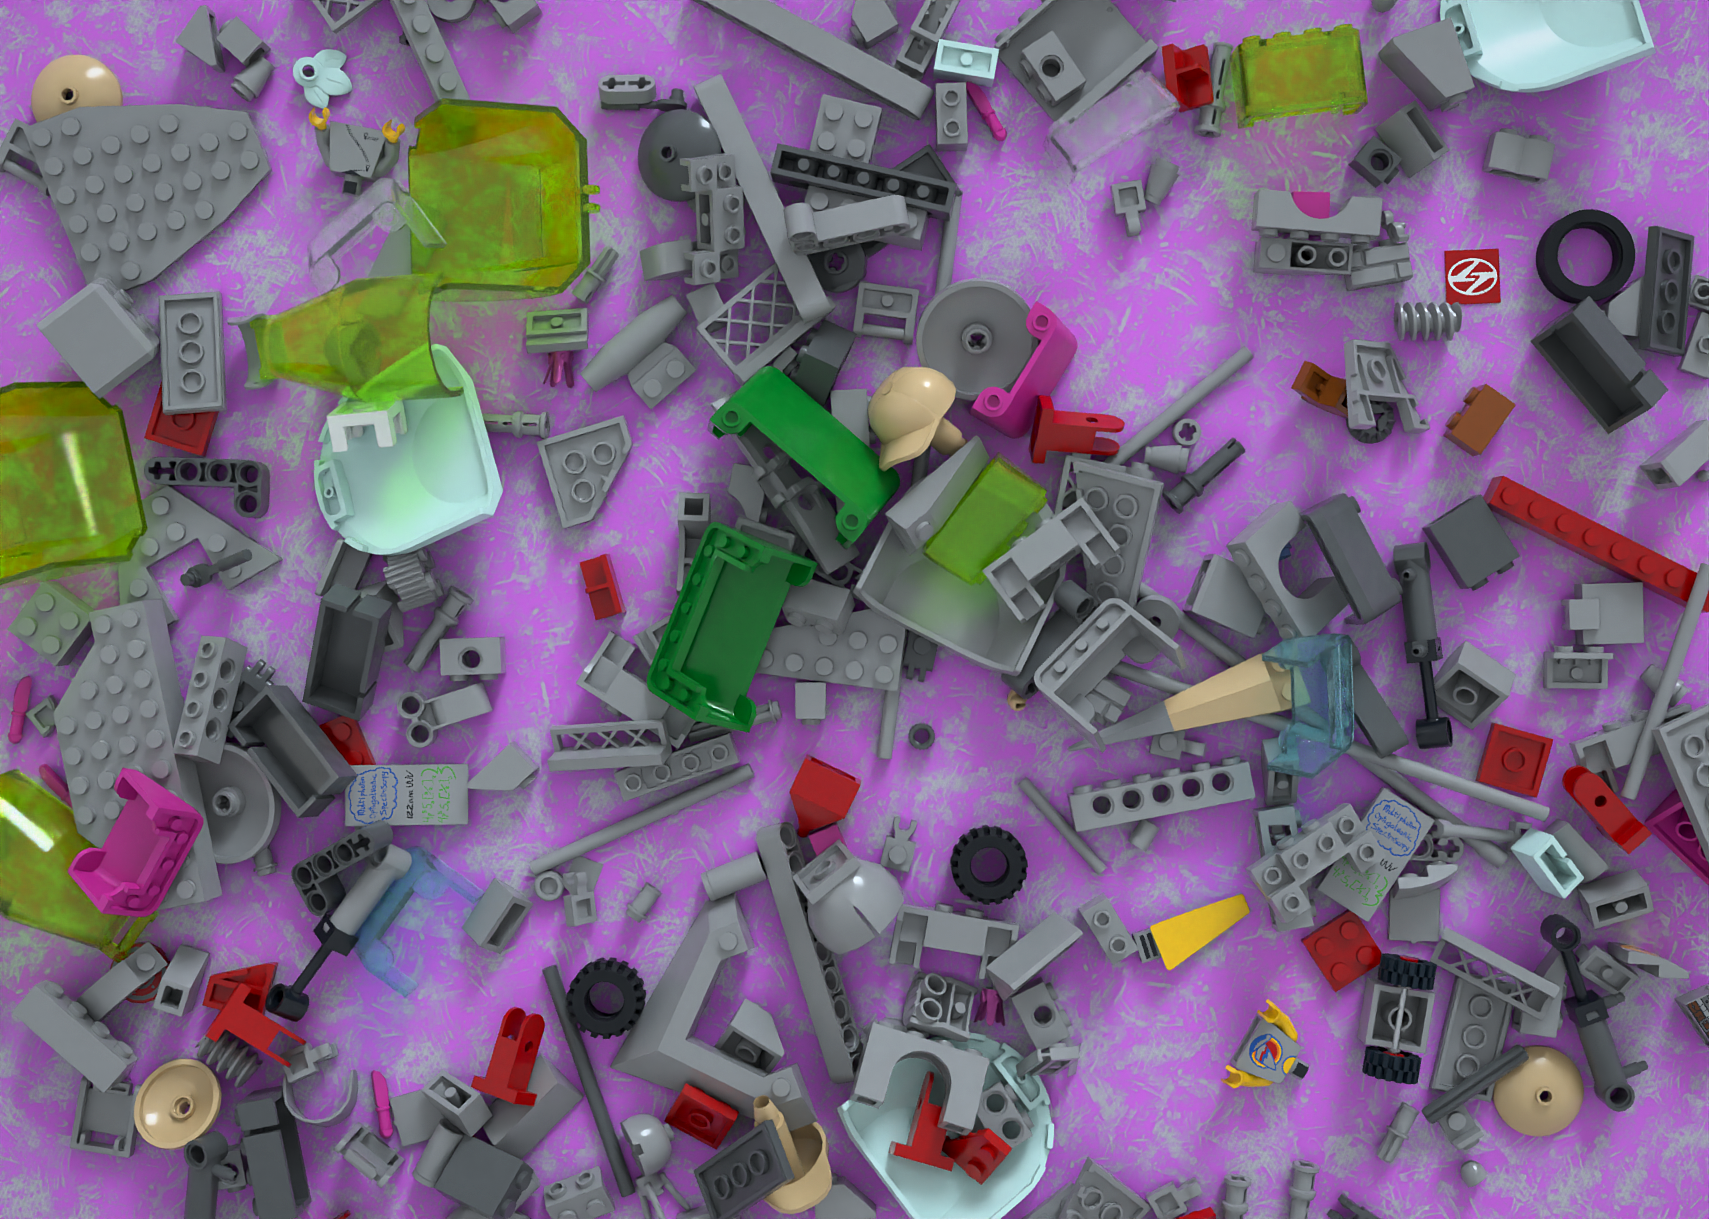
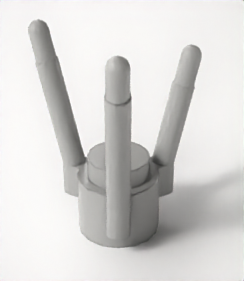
M656 1172L646 1177L640 1175L635 1179L637 1184L635 1189L639 1195L645 1219H652L647 1200H651L658 1218L666 1219L657 1199V1196L664 1192L662 1186L670 1192L686 1211L690 1210L689 1204L669 1182L665 1172L660 1174Z

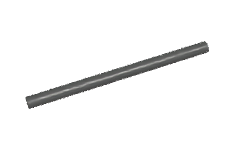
M556 965L542 969L621 1197L629 1196L636 1191L577 1023L574 1024L571 1020L572 1012L568 1013L567 1005L569 1000H566L567 994Z

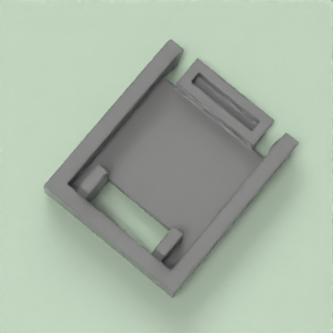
M83 1076L80 1083L70 1148L130 1158L134 1155L138 1132L134 1120V1105L142 1085L137 1084L134 1094H132L133 1083L121 1081L103 1093L94 1084L91 1087V1081ZM92 1131L119 1135L115 1139L114 1145L91 1141Z
M358 1122L333 1150L337 1153L341 1152L345 1160L371 1181L374 1179L377 1182L376 1185L382 1188L405 1159L397 1153L399 1149L395 1147L393 1150L371 1132L372 1127L368 1126L366 1128Z

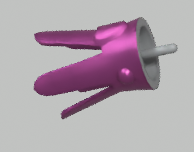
M573 351L548 353L549 367L543 384L546 383L551 370L550 386L555 387L561 380L564 366L566 384L568 388L574 386L572 371Z
M994 984L993 987H982L981 1003L974 1022L982 1021L987 1012L986 1022L989 1026L993 1025L994 1019L996 1023L1001 1022L1005 1026L1003 1000L999 996Z

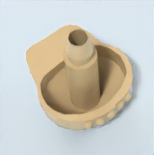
M902 367L890 374L873 393L868 405V418L873 432L881 442L879 469L883 472L898 463L920 456L928 449L929 445L940 454H948L951 457L968 442L965 438H962V432L943 417L951 407L956 394L954 383L943 373L927 367Z
M766 1095L758 1096L753 1101L754 1127L763 1121L773 1119L795 1177L764 1198L763 1201L781 1213L795 1214L803 1212L819 1204L827 1196L832 1186L827 1137L817 1122L789 1132L783 1114L778 1111L770 1098Z

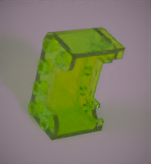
M1352 24L1338 25L1334 27V30L1322 32V28H1311L1303 31V34L1292 35L1291 32H1280L1274 34L1273 38L1261 39L1259 35L1248 36L1242 39L1243 43L1239 44L1231 54L1230 65L1238 129L1254 127V122L1263 120L1271 122L1274 118L1330 111L1331 114H1337L1341 109L1343 116L1358 114L1368 104L1359 29L1353 28Z

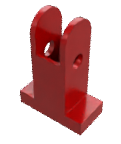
M1038 395L1028 448L1032 463L1044 464L1047 451L1107 456L1116 455L1119 452V444L1109 438L1095 437L1096 431L1121 432L1124 429L1125 423L1122 419L1113 415L1055 410L1051 396Z
M1580 765L1573 766L1564 773L1562 784L1567 793L1595 823L1598 831L1627 854H1630L1652 835L1648 828L1634 817L1598 775Z
M239 982L204 1035L217 1042L226 1029L290 1068L292 1064L268 1050L269 1045L279 1031L302 1045H305L306 1041L243 1003L251 988Z
M512 1007L506 1012L501 1023L486 1077L474 1075L471 1088L513 1104L534 1106L537 1094L527 1091V1087L545 1028V1022L541 1015L532 1013L526 1017L525 1011L519 1007Z
M928 1071L921 1087L907 1143L904 1145L891 1141L888 1153L952 1172L955 1159L941 1155L947 1132L946 1129L937 1127L942 1107L928 1103L934 1081V1072Z

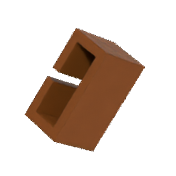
M1487 384L1477 388L1472 387L1463 398V402L1466 404L1462 408L1461 413L1454 412L1445 424L1448 429L1443 436L1471 456L1482 454L1516 406V404Z

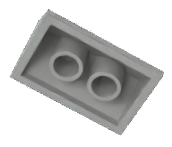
M1053 912L985 967L1001 999L1005 1002L1071 948L1083 935L1082 931Z
M543 1054L535 1060L527 1091L537 1094L534 1106L513 1104L497 1098L488 1107L493 1116L482 1126L494 1147L519 1159H522L584 1097Z

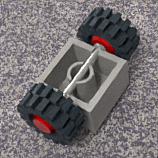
M1381 954L1378 979H1366L1357 1037L1364 1044L1374 1045L1366 1047L1362 1068L1364 1074L1400 1084L1418 1083L1422 1058L1418 1055H1412L1413 1053L1410 1052L1426 1054L1435 993L1431 990L1434 987L1437 964L1405 955Z

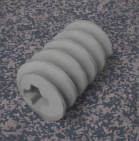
M1399 302L1395 304L1394 329L1397 332L1399 341L1404 340L1406 332H1409L1411 341L1416 340L1418 332H1421L1423 341L1428 340L1430 332H1433L1436 341L1440 340L1442 332H1445L1447 340L1451 341L1454 333L1460 331L1462 309L1459 302L1453 303L1452 306L1447 302H1443L1439 307L1435 302L1429 303L1427 307L1423 302L1417 303L1415 307L1411 302H1406L1403 307Z
M227 1030L221 1034L217 1042L204 1035L196 1045V1047L200 1046L197 1056L201 1058L209 1054L206 1062L209 1066L219 1061L216 1071L221 1073L228 1069L225 1076L227 1081L237 1076L234 1085L237 1089L242 1087L263 1063L261 1062L258 1065L255 1063L259 1055L258 1053H254L249 1057L246 1056L249 1049L248 1045L237 1049L240 1040L238 1037L229 1042L227 1039L230 1032Z

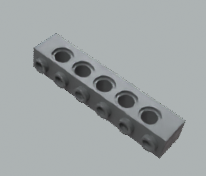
M777 143L770 172L773 182L807 190L810 185L870 199L901 195L905 198L907 207L925 210L928 212V217L948 222L951 219L957 194V183Z

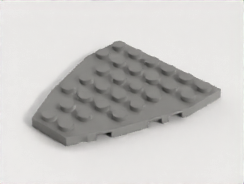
M182 104L79 107L22 128L88 285L98 278L109 279L118 290L124 289L127 291L154 281L171 264L180 260L194 245L202 242L234 214V210L241 202L252 194L259 182L263 181L272 171L251 116L245 111Z

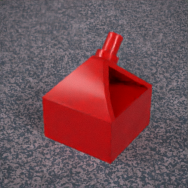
M807 754L789 791L799 820L798 836L806 838L810 831L844 819L859 790L861 779Z

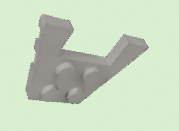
M1357 339L1344 343L1349 428L1367 430L1376 426L1369 401L1371 400L1396 402L1405 432L1422 433L1429 430L1430 426L1427 419L1421 420L1415 409L1419 405L1416 396L1408 394L1402 380L1406 379V376L1390 343Z

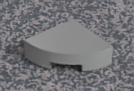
M53 695L48 696L26 713L43 738L51 735L56 728L53 713L58 703Z

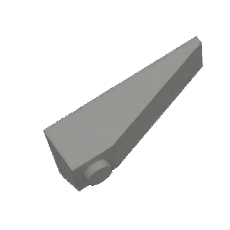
M977 435L885 513L909 555L941 529L990 457L980 437Z

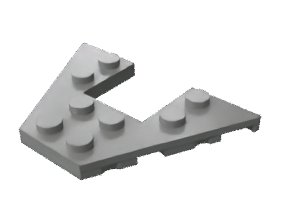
M167 485L115 515L120 605L142 600L162 599L167 626L178 621L179 618L150 567L198 539L212 564H216L219 560L244 549L251 551L252 559L224 572H218L227 590H232L283 560L280 556L275 555L254 539L246 536L225 520L218 518L172 486Z

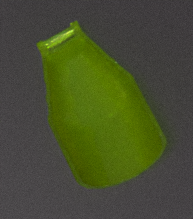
M444 272L356 278L276 315H264L255 318L249 324L255 333L261 368L259 369L260 379L281 378L363 403L451 398L462 395L464 393L463 387L447 388L443 384L436 370L431 350L429 330L430 305L435 288L445 279Z
M13 769L0 774V915L7 920L99 949L117 963L125 960L129 956L127 954L129 949L148 923L154 922L159 915L158 912L155 911L146 917H138L118 945L112 940L130 916L101 913L67 872L79 852L87 848L98 847L77 833L73 810L21 771Z

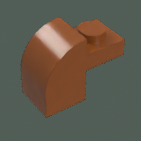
M1304 361L1291 389L1302 395L1301 399L1329 413L1348 418L1346 379L1331 376L1314 363Z

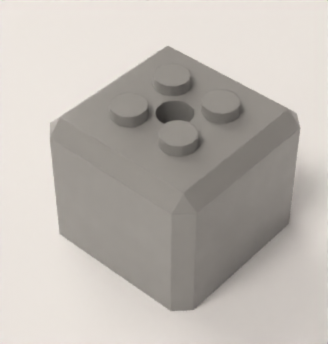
M102 278L91 282L36 324L41 333L98 398H102L152 360L160 351V339L152 330L155 328L145 314H138L132 306L134 301L124 289L118 290L111 280Z

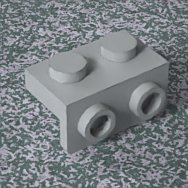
M1554 646V652H1544L1543 688L1608 689V659H1613V653H1605L1604 647L1585 646L1584 652H1573V646Z
M599 1166L544 1187L545 1208L551 1219H595L615 1211L614 1201L603 1183L602 1171Z

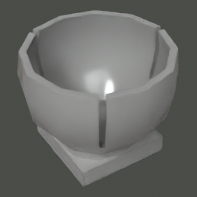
M840 839L792 877L807 898L808 924L815 937L827 950L837 954L858 949L876 937L855 911L854 907L860 910L880 934L896 917L904 902L903 890L897 879L880 864L855 858Z

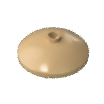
M67 55L52 61L40 72L33 85L31 105L34 117L38 123L79 107L123 106V95L119 81L106 65L89 56ZM69 91H73V98L66 100V94Z
M1542 1045L1523 1047L1529 1059L1495 1082L1492 1094L1494 1106L1500 1117L1511 1128L1522 1134L1539 1137L1555 1134L1566 1128L1579 1113L1584 1097L1582 1077L1576 1065L1560 1051ZM1543 1091H1548V1097L1545 1100H1540V1094Z
M193 1059L173 1060L153 1071L142 1084L134 1105L135 1125L143 1139L157 1148L176 1150L184 1148L189 1141L205 1135L215 1122L221 1106L222 1094L217 1076L208 1066ZM190 1106L188 1112L185 1113V1109Z

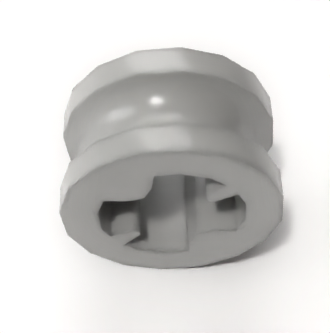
M1189 418L1177 422L1172 430L1173 439L1182 446L1193 445L1199 440L1201 435L1199 424ZM1183 424H1188L1187 428L1192 426L1194 429V433L1190 435V441H1185L1186 437L1181 438L1179 436V432L1183 430Z

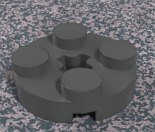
M861 243L807 254L823 290L844 293L855 288L866 276L867 255ZM834 254H837L839 258H844V263L841 264L842 268L838 271L835 267L830 268L829 263L833 261L832 256Z

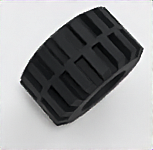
M984 825L982 828L970 829V832L966 835L963 834L959 838L958 844H955L950 860L956 886L959 887L965 896L970 897V900L976 903L977 901L982 902L983 905H990L993 902L997 905L1003 903L1002 900L1006 898L1010 900L1014 897L1013 894L1017 890L1020 891L1023 887L1022 882L1027 877L1026 868L1028 867V862L1023 847L1009 831H1005L1001 827ZM996 848L1006 858V870L995 881H981L972 873L971 860L981 849Z
M610 957L609 960L599 958L593 963L590 962L579 971L569 986L570 990L567 993L566 1000H569L567 1005L568 1013L572 1012L573 1014L571 1020L574 1024L578 1022L581 1025L579 1030L583 1033L586 1030L591 1032V1037L597 1038L598 1035H602L603 1039H610L612 1035L616 1037L621 1036L624 1031H629L644 1009V999L646 998V990L643 989L644 981L637 976L638 971L635 968H629L627 966L629 963L624 960L620 963L616 961L617 958ZM609 982L620 989L623 994L624 1004L618 1012L603 1013L593 1006L590 1000V990L596 983Z

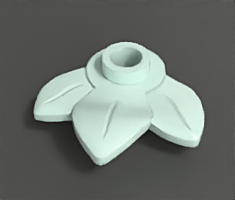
M325 49L318 52L314 57H302L294 64L293 77L299 85L303 86L305 98L313 106L321 109L327 108L329 95L340 96L352 91L353 88L349 78L340 70L347 58L344 53ZM311 67L314 70V75L306 77L302 72L303 68Z

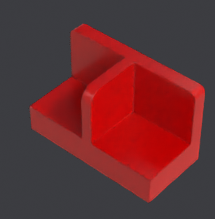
M1173 43L1162 46L1168 105L1181 113L1212 104L1214 98L1207 46L1202 44L1186 50H1181Z
M603 554L600 557L579 562L587 587L585 592L589 594L595 619L600 620L626 612L610 554Z

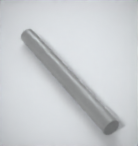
M1027 777L1020 781L1018 786L1097 875L1102 873L1106 869V865Z

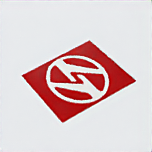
M1499 249L1444 251L1447 303L1450 305L1455 302L1460 304L1501 303Z

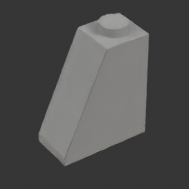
M1705 419L1694 422L1639 466L1657 490L1680 487L1709 460V421Z

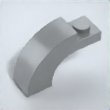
M679 492L677 596L681 592L703 534L711 524L710 493Z
M148 941L103 975L76 1002L86 1008L87 1015L94 1021L101 1022L119 1008L120 1004L168 966V963Z

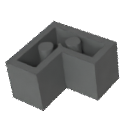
M824 319L818 329L812 328L806 345L802 346L796 362L801 363L800 367H794L789 379L824 407L857 334Z

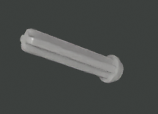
M770 699L767 704L756 706L757 713L752 726L769 721L777 723V719L782 718L779 702H772ZM697 722L689 732L688 738L691 742L736 730Z

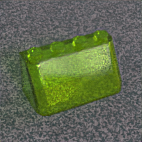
M998 451L964 494L941 529L925 543L922 554L968 585L972 586L975 583L981 585L987 578L982 570L988 567L994 559L997 560L1007 553L1010 548L1007 545L1013 535L1018 538L1029 524L1025 521L1033 511L1037 514L1047 503L1048 499L1044 497L1047 489Z

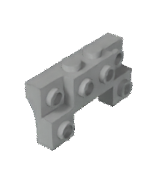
M721 153L680 159V165L688 166L689 183L681 184V190L695 192L697 249H702L700 251L684 252V259L692 260V276L684 277V281L691 285L721 282V279L739 277L738 249L745 248L744 238L746 235L743 208L745 198L743 187L736 186L735 154Z
M1082 497L1053 519L1047 518L1040 522L1035 528L1037 531L1027 538L1022 536L1011 545V550L982 570L1022 625L1047 607L1033 587L1083 551L1096 570L1121 553L1118 544Z
M609 632L576 684L606 702L605 708L618 717H621L623 713L631 718L632 721L665 719L670 743L679 749L697 721L650 692L647 682L625 669L626 664L637 647L614 632ZM658 728L645 729L643 732L646 733L649 730L659 736Z
M1682 703L1668 708L1662 725L1692 711L1691 705ZM1649 710L1635 712L1631 714V720L1622 723L1620 720L1604 723L1602 725L1603 729L1594 732V735L1569 743L1576 765L1584 766L1592 773L1598 775L1614 793L1620 791L1612 768L1617 769L1631 764ZM1657 742L1651 756L1661 753Z
M1343 803L1319 820L1315 818L1301 826V832L1295 836L1289 835L1282 838L1276 843L1277 848L1245 868L1280 922L1287 924L1311 908L1310 903L1299 886L1343 856H1346L1354 871L1363 873L1386 857L1370 830L1365 829L1351 804Z
M903 903L897 913L889 963L895 964V962L919 968L923 946L981 956L978 978L985 980V978H990L985 967L1017 942L1019 924L988 918V916H983L984 911L979 909L966 908L965 912L954 911L953 905L936 903L935 907L928 906V908Z

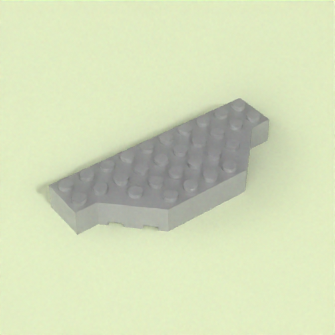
M162 599L142 600L89 612L95 642L53 713L77 833L96 847L102 848L128 800L119 797L115 792L114 785L122 768L140 771L194 807L204 820L201 831L157 910L205 902L222 896L196 763L172 753L184 705Z

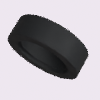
M1594 209L1573 212L1553 223L1541 237L1536 251V267L1543 285L1557 298L1572 304H1578L1588 296L1596 302L1616 293L1628 281L1635 264V246L1628 229L1613 215ZM1579 228L1594 230L1601 234L1611 247L1613 261L1610 272L1597 285H1578L1569 280L1559 266L1558 249L1563 238L1571 230Z

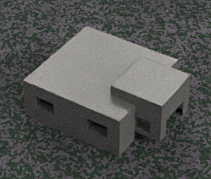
M1643 582L1574 584L1575 599L1561 600L1562 606H1565V624H1562V630H1575L1576 644L1644 643Z

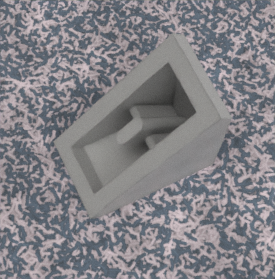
M206 5L200 6L176 42L217 72H225L221 45L216 39L219 34L215 13Z

